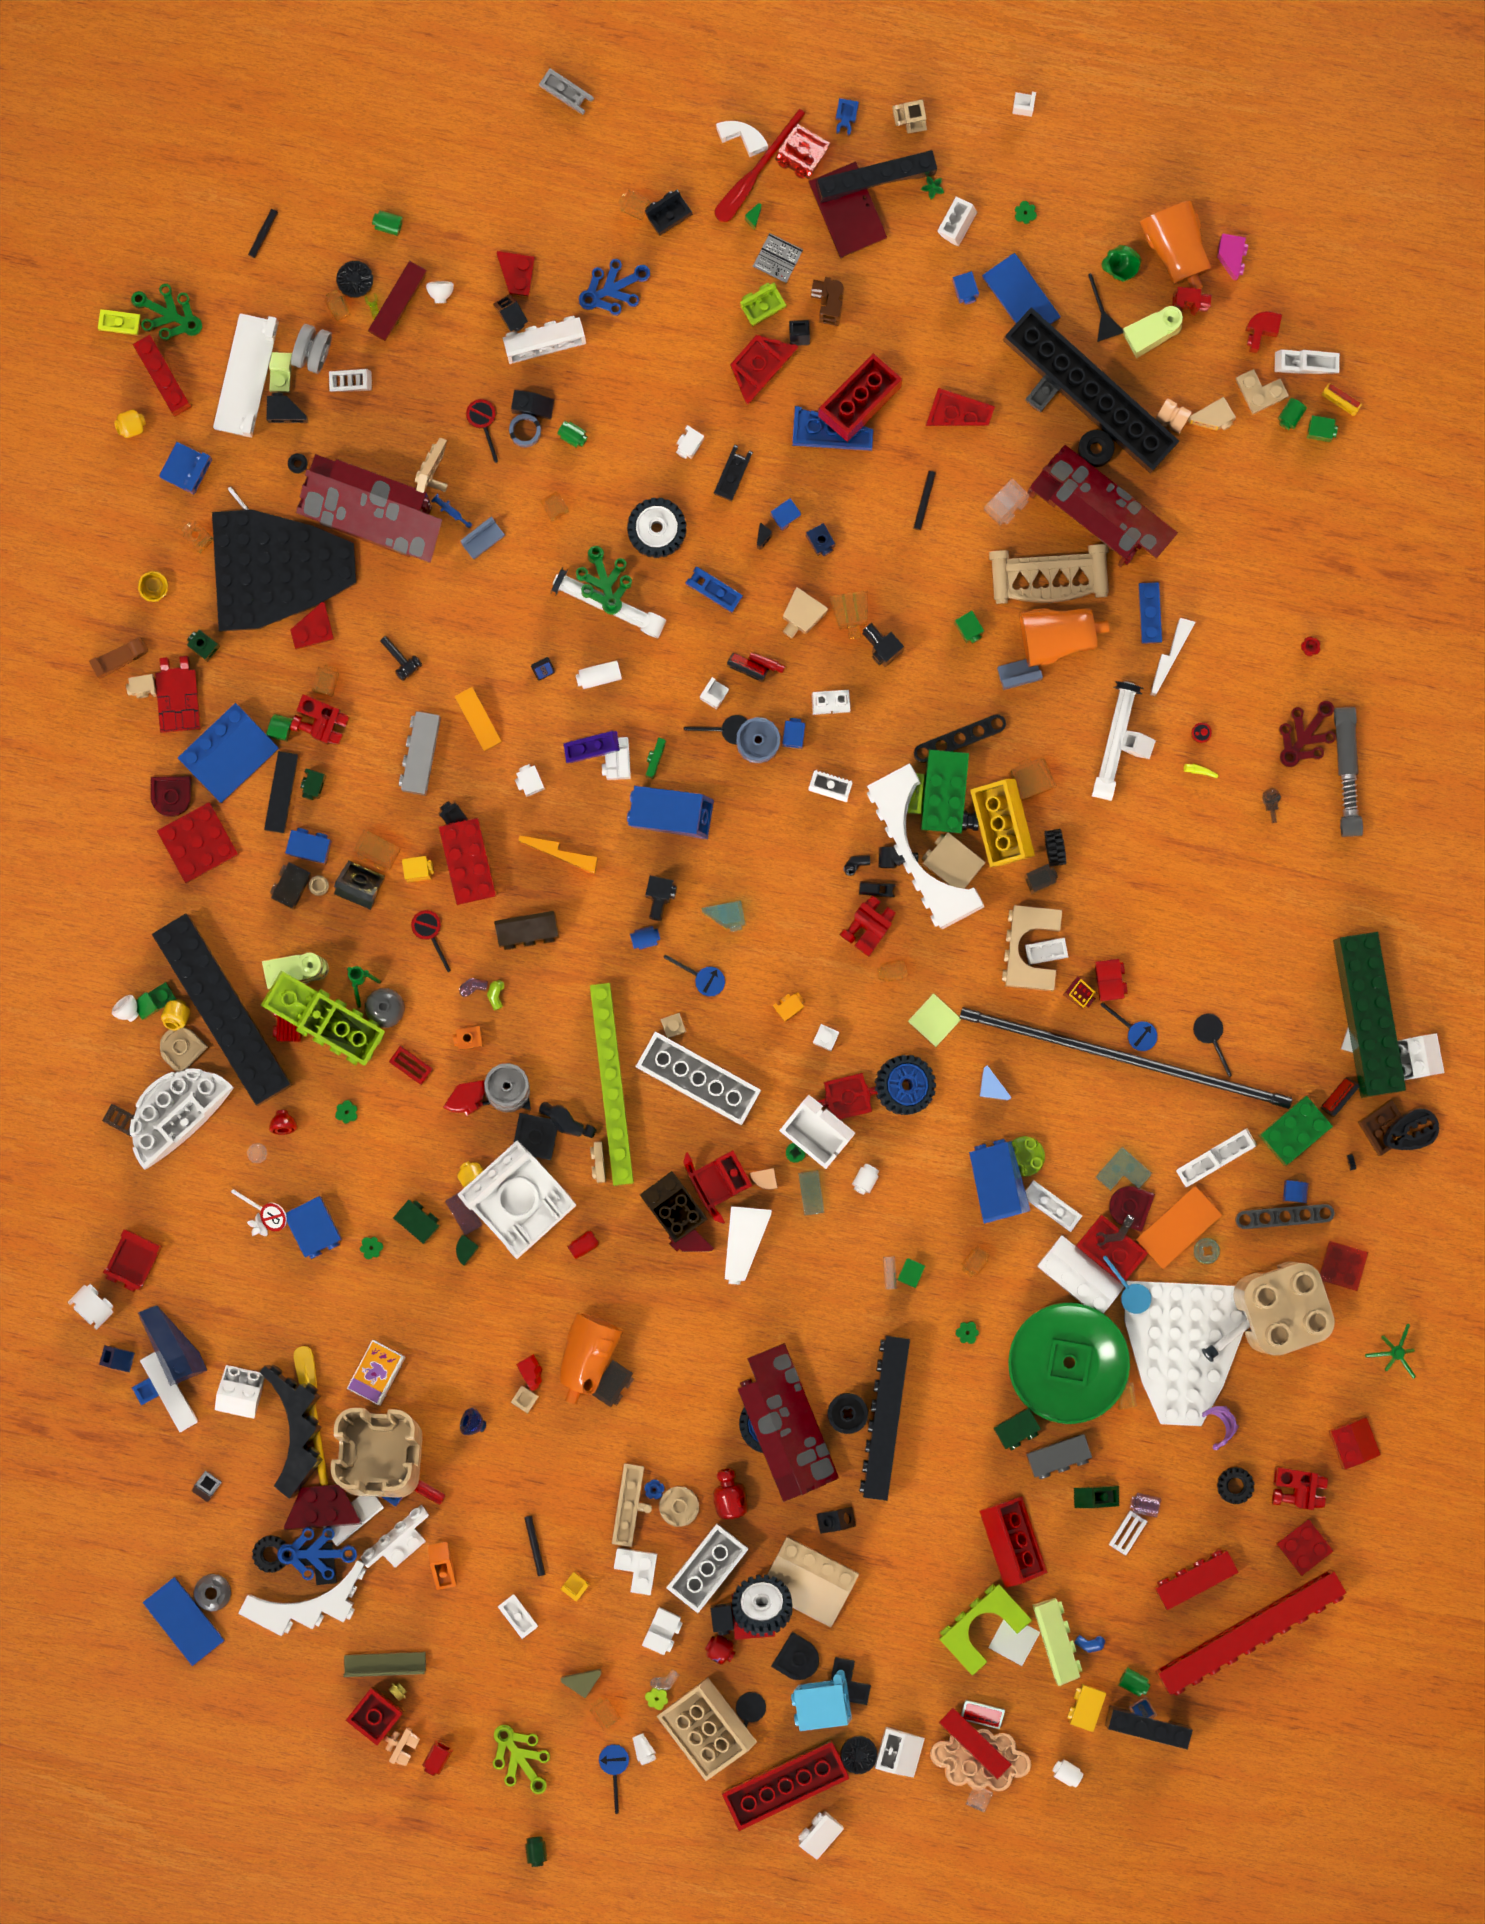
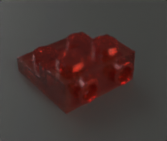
M796 124L778 150L775 160L778 161L780 167L784 169L790 168L795 171L797 177L810 179L831 143Z

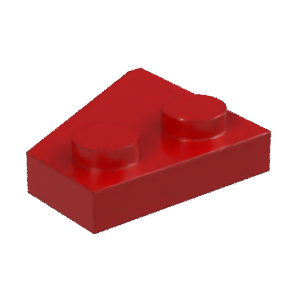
M497 251V257L509 294L529 297L535 257Z
M321 602L290 629L296 650L334 640L325 602Z

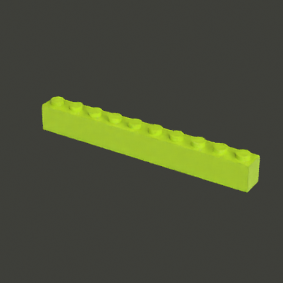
M611 984L590 985L613 1186L634 1184Z

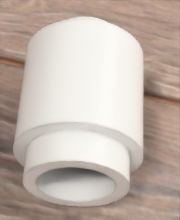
M868 1164L861 1167L852 1183L855 1186L854 1190L862 1195L865 1192L870 1193L879 1177V1170Z
M1064 1759L1061 1762L1057 1761L1052 1769L1054 1772L1053 1777L1075 1788L1084 1775L1078 1767Z

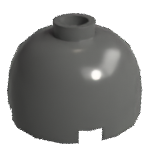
M380 988L373 991L365 1002V1014L368 1020H374L379 1024L380 1028H390L397 1025L405 1013V1004L402 997L396 991L389 988Z

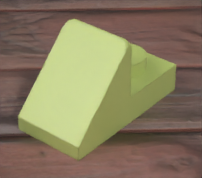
M272 352L269 364L270 392L290 393L292 353Z

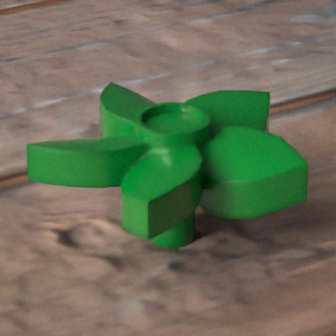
M927 176L926 182L928 185H924L920 189L924 192L929 191L928 195L931 200L936 193H944L943 189L939 186L942 178L933 181L931 177Z

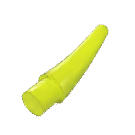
M1196 764L1184 765V772L1218 778V774Z

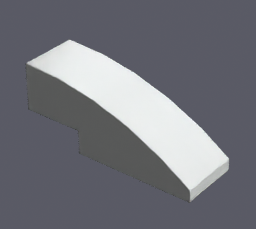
M1279 350L1275 352V372L1338 374L1340 353L1310 350Z

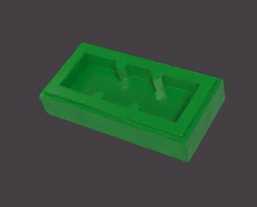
M658 737L654 751L650 750L646 761L649 762L646 772L647 778L654 779L666 745L665 739Z

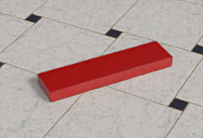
M954 1708L939 1721V1724L997 1780L1012 1765Z

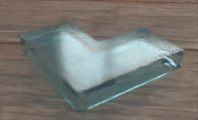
M1121 1147L1095 1178L1109 1190L1123 1176L1137 1188H1140L1152 1173Z

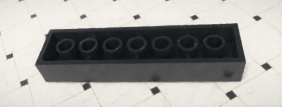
M885 1336V1339L880 1340L879 1351L883 1353L882 1360L878 1359L876 1371L880 1372L879 1380L875 1379L873 1391L877 1392L876 1400L872 1399L871 1412H874L873 1420L869 1419L868 1432H871L870 1440L866 1439L865 1445L868 1459L863 1460L862 1472L865 1473V1480L860 1481L859 1492L863 1493L862 1496L864 1498L888 1500L910 1339Z

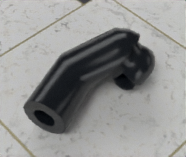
M870 855L851 856L844 865L843 870L845 874L852 876L859 866L870 865Z

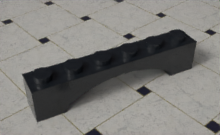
M930 150L819 178L816 181V188L820 203H824L867 188L896 181L932 176L936 174L937 166L933 151Z

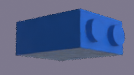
M321 1196L286 1213L287 1223L305 1258L309 1256L311 1259L316 1258L322 1254L321 1250L327 1247L331 1250L340 1245L339 1241L342 1238Z

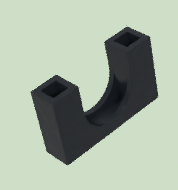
M1111 1705L1109 1706L1105 1726L1109 1730L1187 1750L1193 1731L1185 1724L1147 1718L1134 1714L1130 1710Z

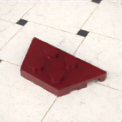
M339 1485L303 1487L300 1489L287 1518L284 1530H298L305 1527L323 1528L360 1525L362 1521L358 1517L352 1502L347 1497L346 1491Z

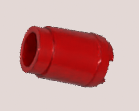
M588 1230L572 1241L567 1247L574 1258L578 1259L597 1248L600 1243L595 1238L594 1233Z

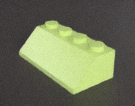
M1053 1598L1033 1604L1032 1606L1056 1684L1060 1686L1080 1678L1079 1672H1082L1080 1661H1075L1073 1655L1076 1652L1073 1640L1069 1641L1067 1633H1070L1068 1622H1063L1061 1614L1065 1612L1062 1602H1057V1599Z

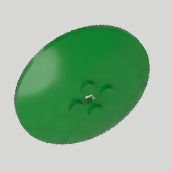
M1058 1303L1040 1309L1021 1325L1010 1347L1008 1366L1015 1392L1031 1411L1052 1422L1077 1424L1101 1416L1117 1402L1128 1381L1130 1356L1127 1343L1120 1329L1104 1313L1080 1303ZM1066 1357L1074 1358L1075 1365L1068 1368L1064 1365Z

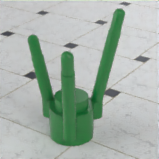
M359 966L348 967V977L352 982L357 1007L360 1008L361 1001L358 985L363 984L366 977L378 984L381 983V980L370 974L368 970L363 971Z

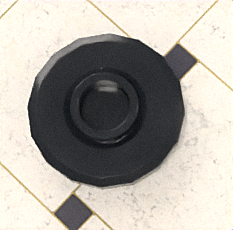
M350 261L340 267L336 282L339 290L344 295L350 298H359L370 291L373 285V274L366 264L360 261Z
M854 1736L843 1744L840 1758L844 1767L849 1772L864 1774L875 1765L877 1750L870 1739L863 1736Z

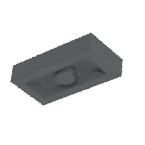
M1043 377L1025 401L1041 413L1058 390Z

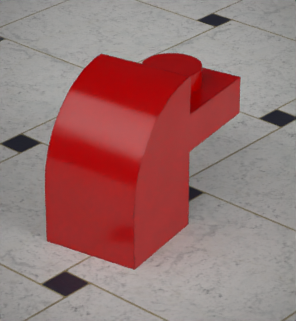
M1265 311L1251 318L1245 330L1253 333L1249 334L1247 346H1250L1249 352H1258L1262 335L1277 337L1282 314Z

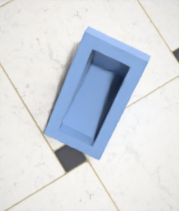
M988 1066L984 1067L979 1097L1006 1101L1012 1098Z

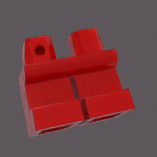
M1177 287L1173 293L1172 306L1177 307L1180 311L1190 309V313L1195 316L1198 311H1208V308L1211 307L1212 295L1201 294V289Z

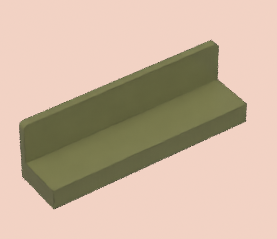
M426 1652L344 1655L345 1673L343 1675L344 1677L425 1674Z

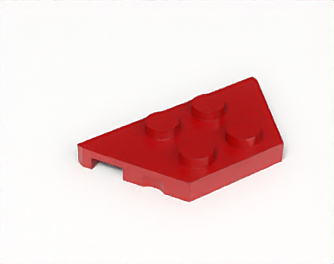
M756 335L734 359L730 367L747 405L753 401L798 349L797 345Z

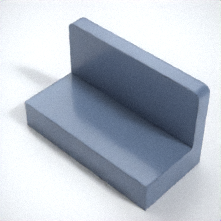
M490 517L460 542L474 560L503 538L505 534L495 523L494 519Z
M1026 659L998 666L997 668L1003 690L1040 681L1043 678L1038 665L1028 667Z

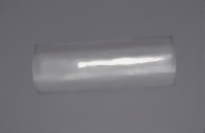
M895 1256L883 1257L885 1289H897Z

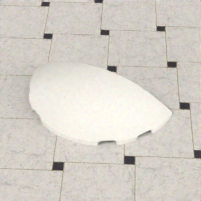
M193 1068L176 1073L170 1072L154 1081L143 1092L136 1103L137 1109L130 1124V1135L134 1145L133 1151L143 1169L146 1170L188 1139L219 1108L234 1087L215 1073L212 1074Z

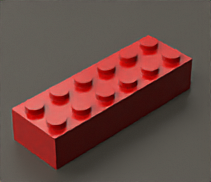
M831 1739L722 1791V1796L738 1830L741 1831L850 1778Z

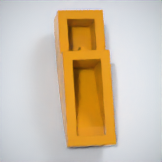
M473 687L456 695L455 698L483 750L486 751L501 743L502 741Z

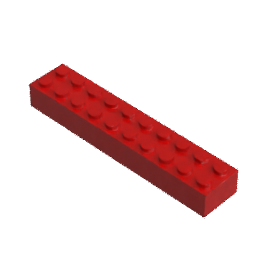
M1329 1569L1162 1666L1155 1672L1166 1691L1170 1695L1175 1694L1177 1696L1186 1691L1185 1687L1189 1684L1197 1685L1203 1681V1676L1207 1674L1214 1675L1221 1670L1220 1666L1235 1663L1239 1660V1655L1252 1653L1256 1650L1255 1646L1263 1643L1265 1645L1271 1642L1275 1634L1280 1633L1282 1635L1291 1630L1290 1626L1294 1623L1301 1624L1309 1619L1308 1615L1321 1613L1327 1609L1325 1605L1340 1602L1344 1599L1343 1595L1347 1592L1336 1573Z

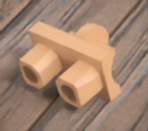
M408 1727L400 1741H397L400 1733L394 1731L392 1737L386 1735L384 1738L388 1742L385 1748L387 1751L391 1752L393 1746H396L389 1760L392 1764L397 1762L406 1766L411 1755L402 1751L404 1745L406 1744L415 1749L420 1740L418 1736L412 1733V1729Z

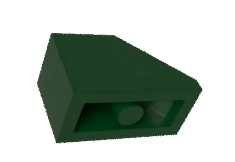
M1119 1486L1074 1488V1508L1119 1506Z

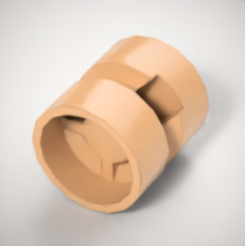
M1167 398L1156 420L1163 426L1169 425L1170 430L1179 434L1192 412L1184 407L1178 408L1177 403Z

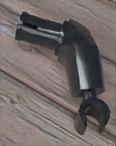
M543 1102L539 1107V1112L549 1116L554 1126L561 1133L577 1137L584 1135L593 1138L597 1131L596 1128L588 1124L583 1129L584 1125L573 1120L569 1111L562 1105L553 1106Z

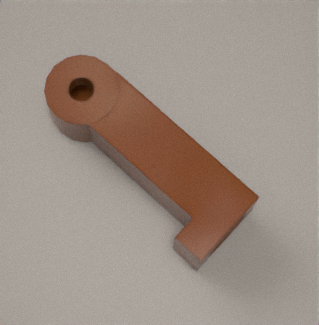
M140 637L98 658L95 657L89 660L96 676L101 679L139 659V657L148 652V649Z

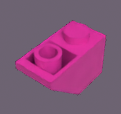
M1222 233L1217 258L1231 278L1237 280L1239 275H1243L1245 264L1241 262L1242 256L1247 254L1248 244H1245V237Z

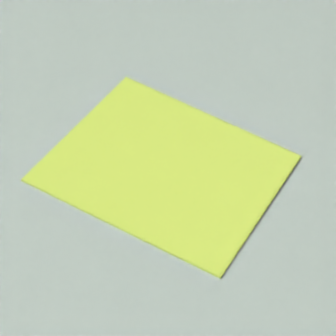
M933 993L908 1022L937 1047L961 1019Z

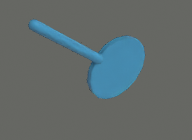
M1103 1256V1259L1125 1287L1121 1296L1123 1307L1133 1314H1140L1146 1311L1151 1303L1149 1290L1140 1284L1128 1285L1108 1257Z

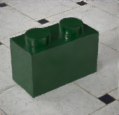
M408 1200L393 1219L421 1243L426 1244L440 1227L437 1223L439 1219L431 1212L427 1215L422 1211L424 1206L417 1200L413 1202Z
M1029 1408L993 1427L1005 1449L1010 1448V1450L1021 1445L1020 1441L1027 1438L1029 1441L1038 1436L1037 1431L1041 1430Z

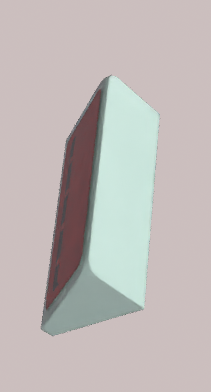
M965 1699L961 1716L966 1721L1000 1729L1005 1709Z

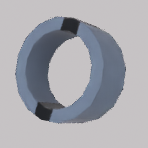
M521 414L511 421L509 433L516 445L527 448L538 442L541 437V427L534 416ZM529 420L535 424L537 431L531 440L521 441L515 437L514 427L519 421Z

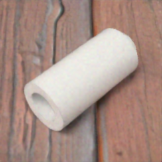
M617 660L578 670L579 674L576 675L578 687L583 686V689L622 680Z

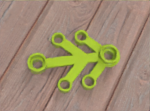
M508 1725L498 1726L494 1731V1739L498 1743L496 1758L493 1761V1767L500 1770L505 1766L503 1757L507 1746L511 1752L508 1773L504 1779L507 1786H514L516 1784L517 1778L515 1775L517 1764L519 1763L531 1781L530 1788L535 1794L543 1793L547 1787L545 1779L536 1775L525 1758L546 1763L550 1759L549 1752L546 1750L538 1752L518 1748L514 1741L526 1742L529 1746H535L539 1740L538 1736L534 1733L529 1735L514 1733L513 1729ZM506 1731L508 1737L504 1739L500 1736V1733ZM531 1736L536 1738V1742L533 1744L528 1740ZM546 1753L548 1758L542 1760L540 1754ZM496 1760H501L503 1762V1765L501 1767H497L495 1765ZM512 1776L514 1783L509 1784L507 1778ZM540 1781L543 1784L542 1788L537 1789L535 1783Z

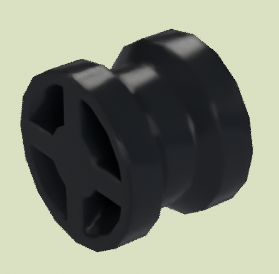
M964 811L962 830L972 829L973 831H978L979 822L976 811L973 813Z

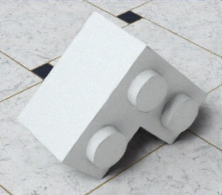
M617 1548L614 1569L634 1572L631 1586L632 1593L651 1595L657 1554Z

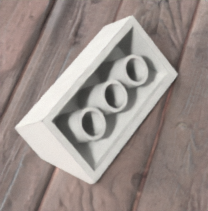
M570 316L564 318L563 322L556 323V321L545 323L544 327L537 328L532 326L526 328L525 332L517 333V331L507 333L506 337H503V342L509 364L586 344L580 317Z
M1062 1235L1037 1265L1041 1271L1080 1303L1093 1307L1102 1313L1109 1308L1124 1288L1120 1282Z

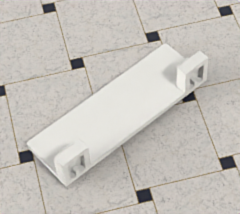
M239 314L213 425L215 430L252 438L279 324L277 318L269 316L268 319Z

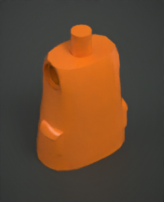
M1185 201L1171 206L1142 220L1140 225L1144 231V237L1149 244L1148 246L1159 255L1173 285L1188 281L1190 288L1203 289L1199 275L1210 271L1211 266L1202 245L1201 224L1198 214L1195 213L1192 201Z
M1040 608L1019 612L1020 628L1028 667L1054 664L1059 658L1097 649L1096 634L1109 632L1107 620L1094 622L1091 608L1070 611Z
M580 1312L576 1313L567 1335L568 1341L559 1375V1382L569 1388L565 1401L577 1404L580 1393L593 1395L596 1392L603 1372L624 1331L623 1329L603 1319Z

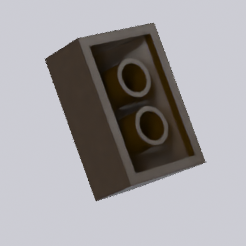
M554 911L494 921L499 947H504V950L515 949L518 944H524V947L534 946L536 941L542 940L544 943L556 942L555 938H559Z

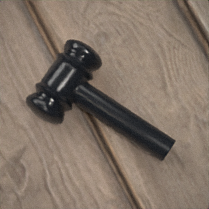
M387 636L380 640L401 665L399 669L395 670L400 680L405 681L406 678H409L412 673L418 670V667H422V662L414 655L407 661Z

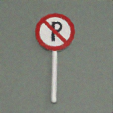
M231 1190V1193L261 1211V1221L267 1229L275 1232L285 1227L287 1217L281 1206L276 1203H267L261 1207L239 1192Z

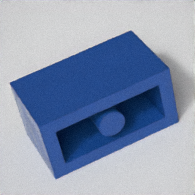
M297 828L296 831L291 830L285 852L287 855L326 864L332 843L330 839H327L328 835L316 833V836L310 835L308 830Z

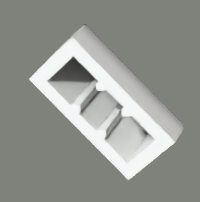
M956 197L937 232L944 239L959 247L977 214L974 205Z

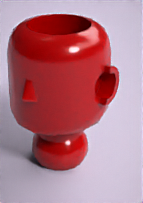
M733 1468L721 1469L717 1472L720 1486L715 1488L713 1497L716 1513L721 1519L739 1518L748 1511L745 1487L742 1483L735 1482L736 1473Z

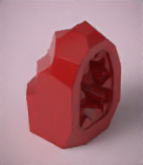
M533 1354L516 1364L530 1390L538 1389L542 1382L541 1373L543 1369Z

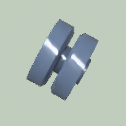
M756 717L747 720L737 732L736 745L738 752L751 763L760 764L769 761L779 749L780 734L778 728L766 718ZM756 736L760 737L761 743L758 744L754 741Z

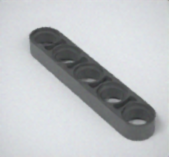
M1327 1204L1249 1210L1239 1212L1235 1222L1241 1229L1324 1223L1331 1221L1335 1212ZM1324 1207L1330 1210L1331 1214L1328 1219H1323L1319 1215L1320 1210ZM1303 1209H1307L1311 1214L1307 1221L1300 1219L1299 1213ZM1282 1211H1287L1290 1214V1220L1286 1223L1282 1222L1279 1218ZM1268 1213L1270 1215V1222L1262 1224L1259 1220L1260 1214ZM1242 1214H1247L1250 1217V1223L1247 1226H1243L1239 1222Z

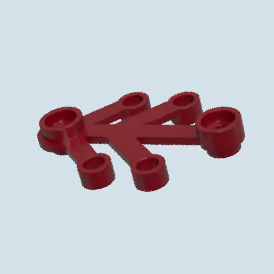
M1323 701L1318 705V713L1305 731L1302 719L1303 710L1296 707L1291 711L1297 735V741L1293 747L1290 737L1291 726L1287 723L1280 726L1279 732L1283 737L1284 750L1280 753V761L1284 766L1294 767L1298 764L1299 760L1310 758L1319 760L1323 757L1324 751L1320 747H1316L1312 751L1299 752L1304 745L1322 742L1331 744L1335 741L1336 735L1332 731L1311 736L1324 717H1329L1334 712V706L1330 701ZM1323 706L1328 707V713L1322 712ZM1295 710L1300 711V717L1294 716ZM1283 726H1287L1289 728L1288 733H1283ZM1327 734H1331L1333 736L1332 741H1328L1326 739ZM1315 750H1319L1321 752L1320 757H1316L1314 755ZM1287 754H1291L1293 756L1292 761H1288L1286 759Z

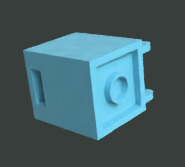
M838 1670L831 1681L800 1684L795 1688L794 1693L791 1694L792 1705L796 1706L797 1714H794L795 1725L799 1726V1731L845 1726L852 1720L847 1681L843 1670Z

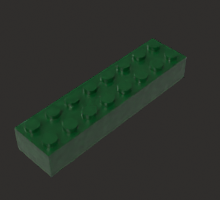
M1378 932L1337 938L1333 940L1356 1074L1358 1084L1360 1085L1361 1098L1405 1091L1406 1086Z

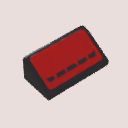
M732 653L727 662V667L760 682H764L769 670L736 653Z
M1344 1078L1321 1108L1331 1117L1336 1116L1360 1085L1349 1078Z

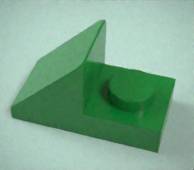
M167 982L149 993L145 992L136 1000L137 1012L142 1020L164 1008L167 1002L176 1000Z

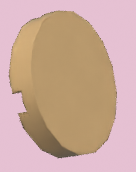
M676 1486L670 1488L662 1495L659 1502L660 1514L672 1526H686L695 1520L699 1512L697 1496L686 1487Z

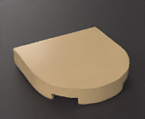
M184 1027L178 1030H168L160 1042L161 1056L175 1072L185 1071L209 1048L193 1031Z

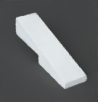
M1183 618L1178 620L1169 656L1162 654L1160 657L1150 695L1155 696L1192 630L1195 624L1194 621Z
M1246 1128L1180 1167L1176 1172L1185 1187H1188L1253 1149L1257 1144Z
M153 1352L142 1358L140 1362L179 1432L196 1424L198 1419L179 1389L178 1383L172 1386L169 1385L156 1353Z

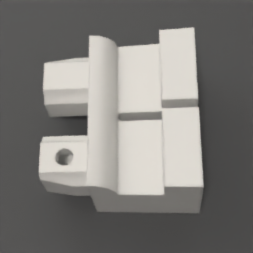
M849 690L813 692L811 695L813 715L831 714V711L833 714L851 713Z

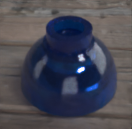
M474 1408L467 1409L460 1421L461 1433L463 1435H474L485 1430L486 1421L483 1420L480 1412Z

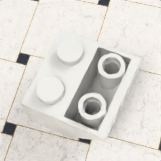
M1437 1033L1398 1040L1404 1080L1445 1073Z
M226 1365L216 1395L215 1410L254 1419L265 1377L260 1372Z
M885 1727L875 1768L914 1778L925 1738Z
M826 1811L823 1814L819 1812L813 1818V1825L810 1829L805 1828L798 1836L799 1846L815 1859H818L844 1829Z

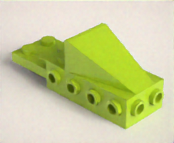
M280 971L261 1006L297 1026L296 1031L304 1036H307L308 1033L314 1036L313 1041L321 1046L324 1043L331 1046L329 1050L339 1056L341 1053L347 1055L346 1060L352 1064L357 1065L359 1062L365 1066L372 1058L373 1051L381 1042L385 1033L384 1030L379 1028V1024L372 1019H369V1021L363 1019L364 1014L354 1008L352 1011L346 1009L347 1004L341 1000L336 999L334 1002L329 999L330 994L322 989L317 992L285 972Z

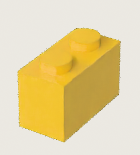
M426 856L402 859L404 878L407 883L431 879V874H434L433 862Z
M1084 1684L1081 1685V1688L1077 1687L1074 1694V1699H1076L1075 1706L1070 1707L1067 1718L1070 1719L1069 1723L1093 1732L1106 1693Z

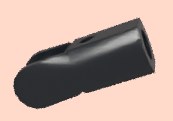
M860 881L859 895L894 898L893 890L896 884ZM880 886L886 887L885 894L879 893Z

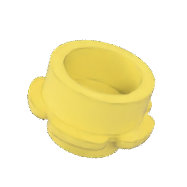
M392 1683L393 1686L388 1690L396 1699L400 1701L403 1697L406 1698L404 1694L407 1691L400 1683L397 1685Z

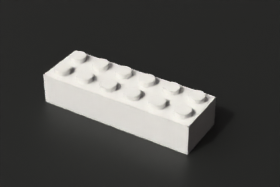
M657 1032L653 1034L636 1065L637 1069L741 1126L761 1092L759 1088Z

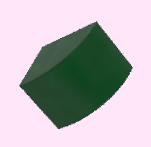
M462 1234L456 1245V1254L463 1266L469 1262L479 1249V1246Z

